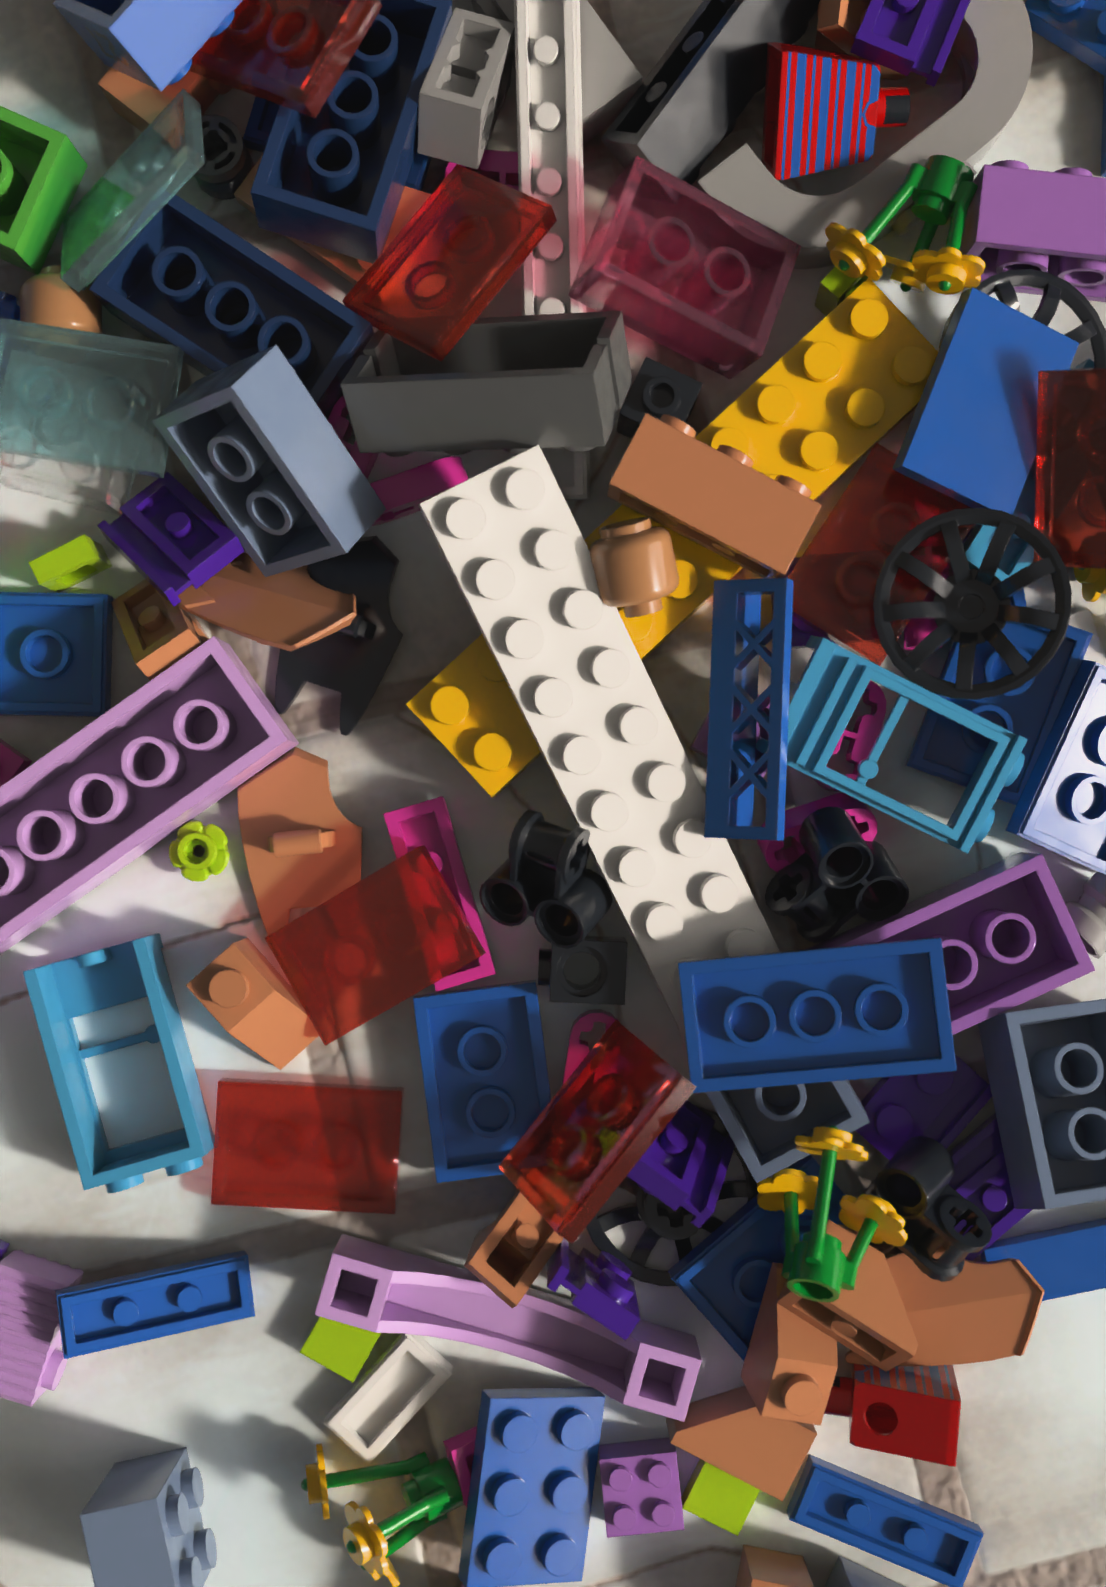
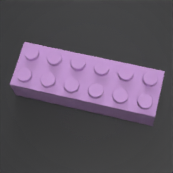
M213 636L0 787V955L299 744L228 643Z

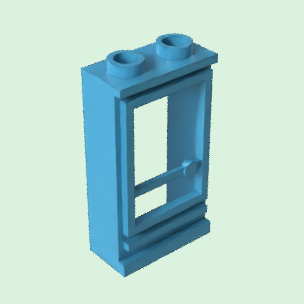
M811 635L805 647L813 650V653L798 683L790 682L787 765L968 854L974 842H981L991 829L995 818V811L992 807L1003 786H1010L1018 777L1025 760V755L1021 752L1028 739L942 698L823 637ZM871 680L898 693L899 696L867 758L859 762L857 766L859 774L856 780H853L826 765ZM909 699L991 740L947 825L865 786L868 779H872L877 775V761ZM759 737L756 749L764 754L768 750V740Z
M159 933L23 972L84 1190L105 1185L109 1194L120 1192L143 1183V1173L164 1167L167 1176L189 1172L204 1165L202 1157L206 1156L218 1144L216 1134L213 1135L161 950L163 945ZM148 997L155 1024L149 1026L145 1032L81 1049L73 1020L74 1017ZM145 1041L150 1043H158L160 1041L184 1128L109 1149L84 1059Z

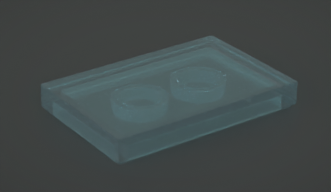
M182 89L64 217L60 279L78 293L81 290L84 291L205 163L201 106L186 90Z
M0 318V452L164 478L169 444L152 420L177 398L184 352L179 346Z

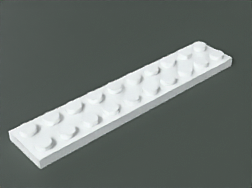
M537 445L418 504L577 826L587 829L591 833L588 840L590 853L686 1044L678 969L679 962L778 953L780 951L727 839L704 837L706 795L617 608L607 606L600 597L590 551L540 446Z

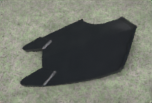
M377 536L360 538L347 553L307 565V572L315 582L329 589L356 596V616L349 626L293 651L280 649L275 687V710L278 714H284L290 708L306 682L341 692L340 733L342 735H349L367 710L404 635L395 625L389 607L390 587L399 564V559Z

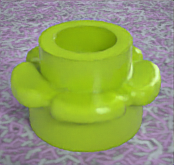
M192 821L178 829L177 839L173 840L169 845V858L174 867H179L182 870L181 874L184 878L196 882L205 881L209 875H218L226 868L230 854L228 852L227 836L221 828L214 824L205 826L200 821ZM197 845H201L205 849L202 857H197L194 854V848Z

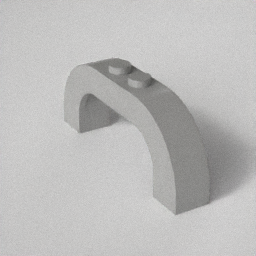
M970 1L951 48L962 75L961 101L853 186L835 194L822 196L796 192L775 179L746 143L697 181L692 206L723 241L756 261L788 269H813L834 265L830 259V251L826 246L829 240L825 234L826 227L831 222H835L844 226L847 230L855 228L862 233L901 186L912 163H918L924 167L930 156L946 155L963 162L973 171L974 176L977 172L973 169V166L991 149L1018 108L1030 77L1033 40L1029 15L1024 1ZM912 196L907 199L871 243L872 245L876 244L892 230L898 236H902L921 220L912 212L914 204Z

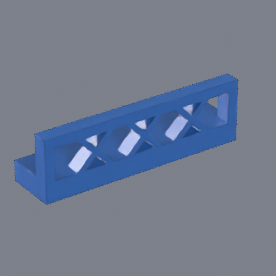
M789 578L714 581L704 837L784 841L794 581ZM774 594L773 619L760 632L761 595ZM771 640H772V653H771L770 650L766 647V645H767ZM760 655L771 667V683L758 697ZM770 704L768 717L763 710ZM758 721L769 733L768 750L755 762L756 727ZM766 769H767V782H766V781L764 780V778L761 776V774H762ZM754 786L766 798L765 827L753 826Z

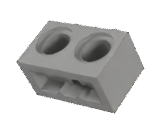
M455 7L419 92V154L478 169L511 83L515 25L513 22Z

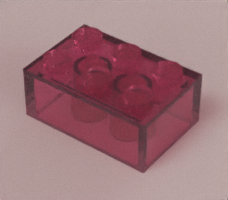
M636 155L609 188L568 296L598 312L622 310L625 326L730 380L762 357L801 245Z

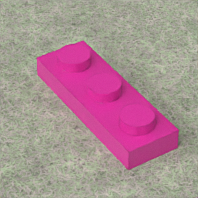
M444 796L384 813V819L436 992L496 974V968Z

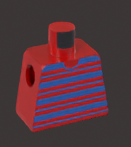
M778 42L768 43L761 162L775 179L786 180L869 161L874 154L876 128L905 127L907 125L910 115V93L908 88H879L880 65L858 55Z
M852 1364L851 1378L835 1376L824 1414L849 1417V1443L856 1447L956 1467L961 1398L953 1365L896 1366L885 1372L877 1366Z

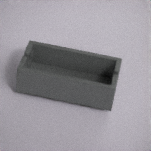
M622 310L381 323L364 348L365 356L358 357L342 381L341 388L360 453H385L391 457H400L419 451H443L449 455H462L473 450L503 449L508 453L518 454L537 445L540 448L565 447L573 452L588 451L595 447L606 446L618 417L617 410H621L632 383Z

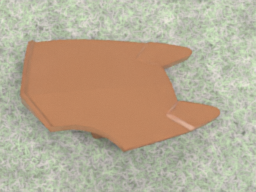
M244 552L199 588L195 589L191 585L178 595L181 602L176 605L189 613L263 645L287 651L304 647L349 626L356 616V596L329 589L315 582L307 572V565L265 577L249 554Z
M293 747L238 786V817L242 844L259 913L268 937L276 950H280L284 946L291 909L318 906L330 907L343 941L350 943L354 937L359 911L363 827L349 821L337 807L330 790L328 761Z
M941 1245L933 1254V1257L938 1259L946 1251L945 1248ZM903 1252L886 1258L919 1344L915 1356L898 1366L968 1364L992 1361L1015 1355L1022 1356L1024 1354L1045 1290L1019 1259L1007 1258L990 1262L964 1259L962 1272L951 1281L941 1282L924 1274L915 1265L914 1261ZM852 1350L845 1354L847 1363L876 1366Z

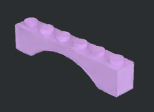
M343 1233L332 1253L314 1314L375 1333L431 1336L504 1352L565 1374L599 1390L621 1404L682 1422L685 1421L702 1362L695 1335L640 1320L625 1341L572 1305L571 1299L529 1288L519 1304L511 1308L467 1269Z

